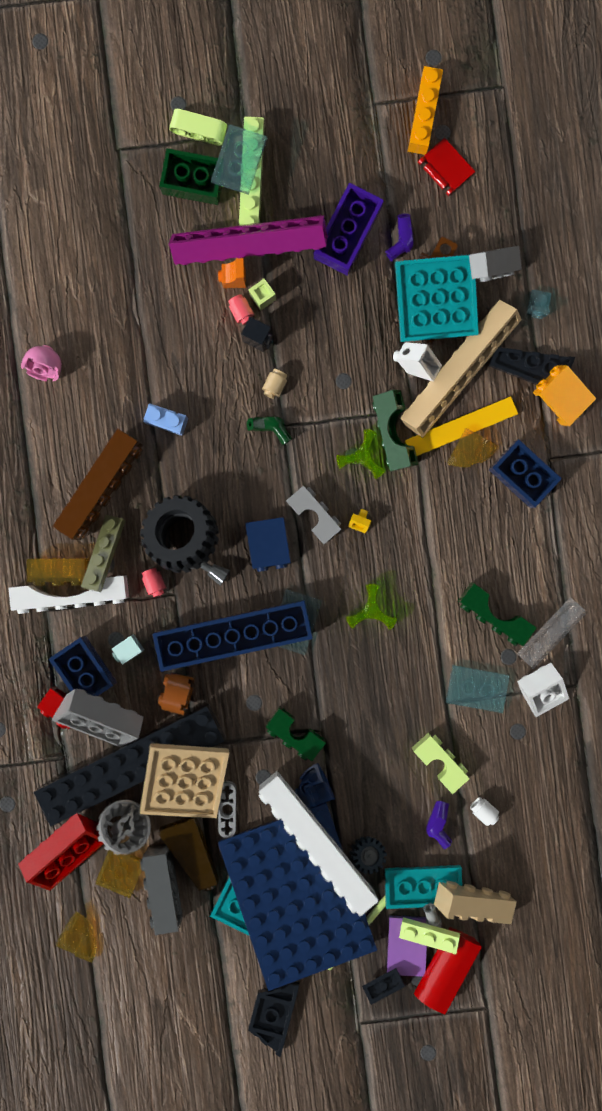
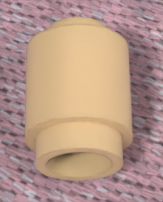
M273 369L262 387V390L265 391L264 395L272 399L280 397L287 382V374L278 369Z

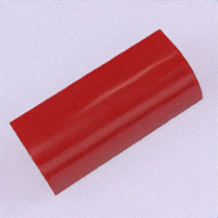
M449 927L448 930L460 933L457 953L453 954L437 949L414 992V995L423 1004L444 1015L448 1011L482 948L474 937L452 927Z

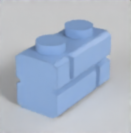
M149 403L143 422L147 425L183 436L188 417Z

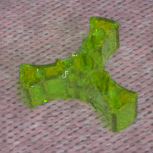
M364 429L363 443L355 453L346 456H336L338 469L349 464H360L371 472L374 480L381 477L385 469L378 466L370 454V445L377 433Z
M366 584V604L358 613L347 615V623L353 629L362 620L377 619L391 630L396 624L397 618L388 616L379 609L376 600L379 585Z

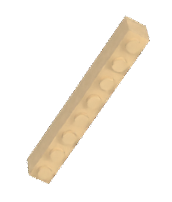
M499 300L490 309L485 318L478 323L479 335L466 337L464 343L453 353L449 361L441 367L434 381H430L423 392L416 397L412 405L404 411L400 419L406 427L422 438L522 320L516 308Z

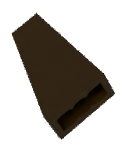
M187 817L161 826L158 831L159 836L199 891L203 889L209 891L215 888L219 877L198 817Z

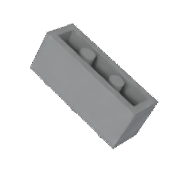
M519 246L469 255L472 279L480 278V282L515 275L514 271L522 269Z

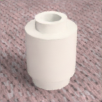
M478 797L470 806L472 813L486 826L494 825L499 819V811L486 799Z

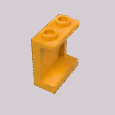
M557 365L551 369L550 375L546 379L541 380L536 385L533 393L535 396H540L559 417L557 421L560 425L570 427L596 398L568 365Z

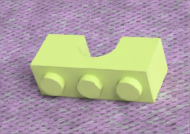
M427 733L412 747V750L426 766L436 759L444 762V769L437 777L453 794L469 780L466 774L468 770L462 763L457 765L453 760L455 756L449 749L445 751L440 746L442 741L436 735L431 736Z

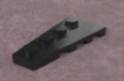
M498 347L493 353L489 367L537 385L541 380L546 379L550 375L551 369L557 365H568L571 369L575 357Z

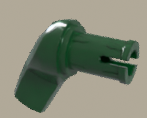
M253 417L247 420L248 431L274 432L282 446L293 439L284 427L285 421L280 417Z

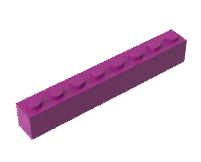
M323 215L172 234L169 247L175 265H188L194 262L224 261L229 258H245L254 255L260 257L272 253L301 252L306 249L319 250L326 247L328 236Z

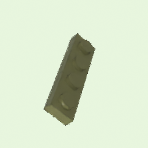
M105 515L81 584L82 588L101 593L125 524L123 518Z

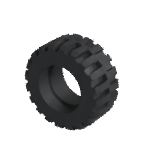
M174 495L173 499L166 497L163 499L164 502L154 504L155 508L152 511L149 509L146 513L148 515L147 519H143L142 525L144 529L140 531V536L144 538L141 540L142 546L145 548L146 554L153 561L168 571L172 570L175 573H180L183 570L187 573L192 571V567L197 570L201 567L203 561L207 563L210 560L208 556L210 553L214 554L216 550L214 544H218L219 540L216 536L219 533L216 520L209 510L196 499L193 500L189 496L182 498L180 495ZM179 520H192L195 530L190 542L180 549H168L166 546V534L169 528Z

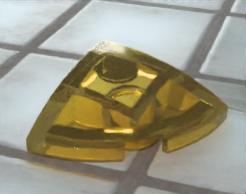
M465 428L447 464L466 468L473 464L483 463L494 454L498 446Z
M75 912L55 945L73 953L76 957L92 963L96 953L97 942L93 936V927L82 914Z

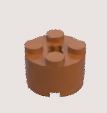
M174 672L166 674L163 683L165 691L160 694L158 700L161 709L185 715L186 712L183 709H188L193 691L190 682L194 683L195 678Z

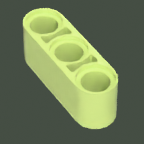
M174 109L169 130L177 135L221 146L228 125L219 119L183 109Z

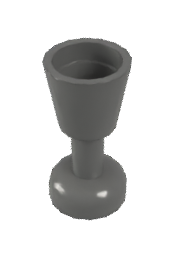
M204 561L200 567L207 571V575L220 586L230 572L229 569L216 564L212 566Z

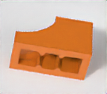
M236 258L231 263L221 264L222 270H218V281L222 282L223 288H246L244 258Z

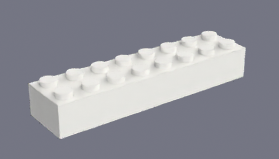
M278 771L259 785L260 799L265 805L268 803L271 805V812L277 820H283L284 828L289 835L294 834L296 836V843L302 851H308L309 859L313 865L321 867V874L327 882H333L334 890L340 898L345 897L346 905L353 914L357 912L359 916H362L378 902L373 888Z

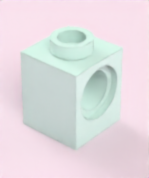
M133 634L113 647L112 655L118 663L121 662L123 665L144 651V648Z

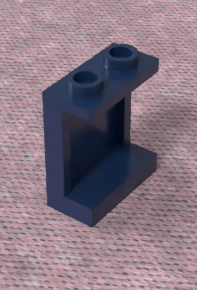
M284 517L245 523L252 569L257 568V572L269 570L268 566L276 565V569L286 568L287 564L291 563Z

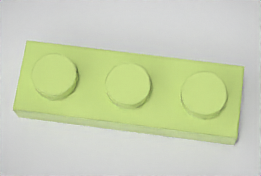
M403 917L399 938L456 954L460 933Z

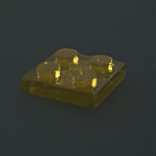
M108 850L95 884L131 898L142 871L140 866L141 859L131 854L115 855L113 851Z

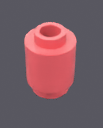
M242 294L228 301L230 304L229 308L238 324L246 325L249 317L254 316V312L247 299L243 298Z
M152 568L143 572L142 580L148 595L158 597L164 594L163 590L166 589L160 571Z

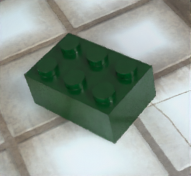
M166 148L159 184L162 195L219 205L226 169L224 159Z

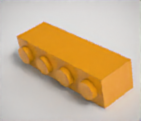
M427 66L423 68L407 152L427 154L443 69Z

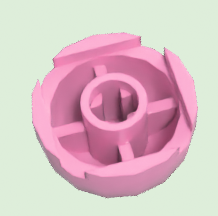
M43 345L32 347L25 353L21 368L25 367L27 369L26 373L35 379L47 381V378H53V381L59 379L62 363L59 355L50 346Z

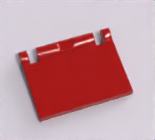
M443 138L418 161L420 165L425 161L428 162L423 169L442 190L448 185L451 187L446 192L448 196L475 173V170L446 138Z

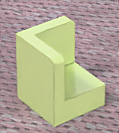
M265 278L248 289L251 298L260 311L276 300V294Z

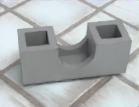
M302 486L286 502L298 516L306 510H313L317 513L319 521L311 531L324 545L341 530L339 527L341 523L335 516L332 518L327 513L329 509L322 501L320 503L314 498L316 494L310 487L306 489Z

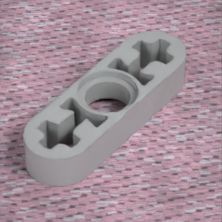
M224 781L218 808V831L223 838L232 837L236 831V785L231 781ZM226 786L233 790L229 794V800H225L226 792L223 791ZM226 804L231 805L233 812L225 814L222 811V807ZM226 819H229V827L232 828L229 833L222 829L225 827Z

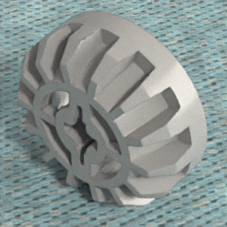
M116 801L107 806L98 817L99 824L96 826V830H99L100 835L98 840L104 843L106 850L113 851L115 855L133 853L143 847L149 838L151 830L149 816L140 814V804L134 801ZM122 816L115 823L109 822L113 817ZM108 826L111 827L112 839L108 835ZM125 836L130 837L126 842L120 843Z

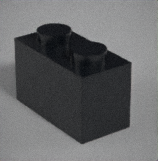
M249 317L241 333L244 343L264 352L265 348L269 349L273 342L271 327Z

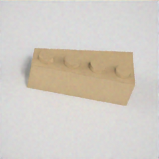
M447 881L446 883L439 882L434 905L447 919H454L455 915L461 920H468V917L476 921L483 922L484 918L492 923L512 924L517 901L510 896V893L505 891L496 893L485 887H482V890L469 884L459 886L455 882Z

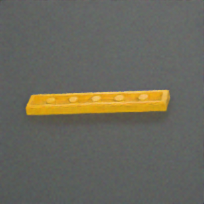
M510 396L433 428L423 438L417 435L404 442L407 445L414 446L416 456H419L513 417L518 412Z

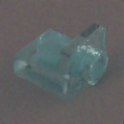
M532 290L527 314L532 315L536 319L546 317L550 313L551 293Z

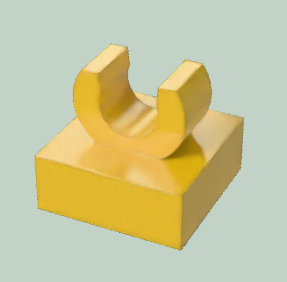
M361 509L358 515L353 513L348 527L366 533L371 520L366 518L368 511Z

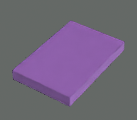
M389 915L387 972L397 968L400 976L423 977L426 971L427 946L401 939L399 936L403 917L426 923L427 918Z

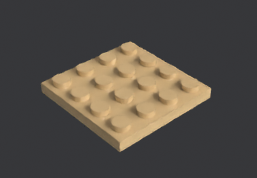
M151 743L140 814L217 818L229 749Z

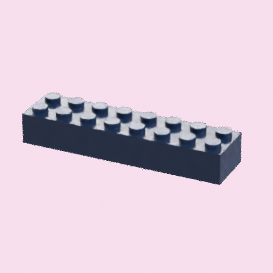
M305 600L162 630L152 634L160 672L313 639Z

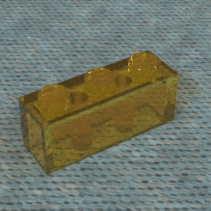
M89 558L27 559V582H33V586H45V582H52V586H63L64 582H71L73 586L81 585L89 564Z

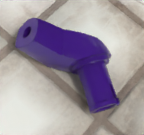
M410 214L398 215V242L385 251L390 261H394L404 252L407 253L413 249L414 236Z
M436 801L428 820L426 831L429 837L435 838L441 847L446 849L452 843V840L443 831L449 804L443 801Z

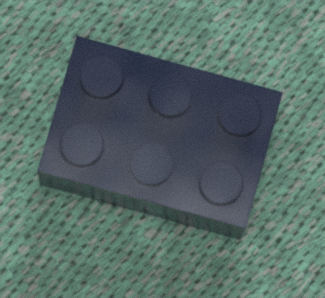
M519 439L514 441L488 469L529 508H535L562 479Z
M86 635L49 658V661L70 692L74 689H82L86 691V694L99 696L117 683Z

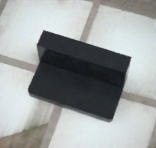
M397 968L362 987L372 1005L405 988L407 985L403 982Z

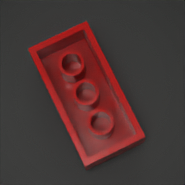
M78 813L71 816L66 823L56 829L50 837L41 842L34 851L26 855L18 864L26 883L49 891L52 890L104 844L98 840L100 835L99 830H96V826L99 823Z

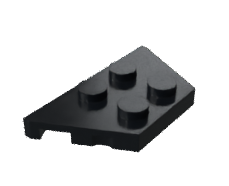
M299 982L289 983L270 991L267 988L258 990L248 1031L254 1036L259 1037L264 1045L270 1046L279 1057H281L299 989Z

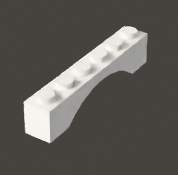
M127 575L107 577L101 593L89 590L76 596L52 595L41 591L33 585L9 588L11 611L17 610L18 614L29 613V609L36 608L37 612L48 611V607L55 606L56 610L67 609V605L74 604L75 608L86 607V603L91 602L94 603V606L105 605V601L110 600L113 601V604L124 603V599L129 598Z

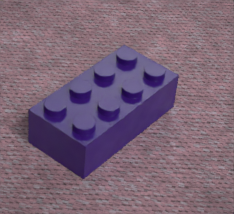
M349 183L326 227L327 245L322 249L314 251V259L348 276L383 207L384 200Z

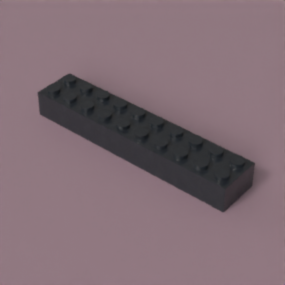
M206 704L40 786L33 793L51 827L76 813H80L145 781L151 743L214 747L224 742L226 736L210 704Z

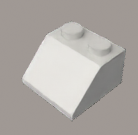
M552 663L541 666L537 671L525 675L517 681L535 717L569 699L563 678Z

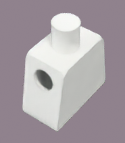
M406 342L401 350H396L393 355V360L399 362L408 374L429 381H434L442 367V364L427 344Z

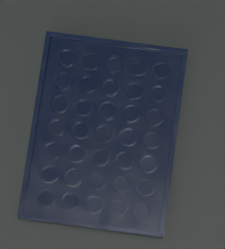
M327 803L310 808V812L342 850ZM282 819L218 841L268 991L377 951L365 913L359 916L357 912L354 914L346 905L345 897L340 898L334 890L333 882H327L323 877L321 867L313 865L309 859L308 851H302L296 843V836L294 834L290 836L285 830Z

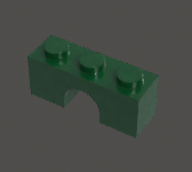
M279 706L266 724L267 732L274 738L277 736L283 740L282 743L287 748L297 750L298 755L305 761L307 759L313 761L326 744V740L312 729H309L301 737L293 735L290 731V726L295 721V717Z

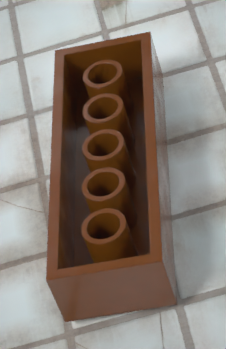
M117 428L52 527L72 540L85 539L90 532L89 526L91 523H95L99 519L101 508L103 506L106 507L110 502V495L113 490L117 491L122 483L120 480L123 475H127L132 469L131 463L135 458L138 459L142 454L143 449L141 448L143 445Z

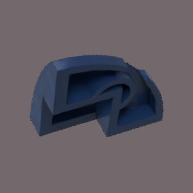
M318 763L309 767L301 775L300 780L302 781L299 788L295 789V793L308 809L335 799L329 782Z

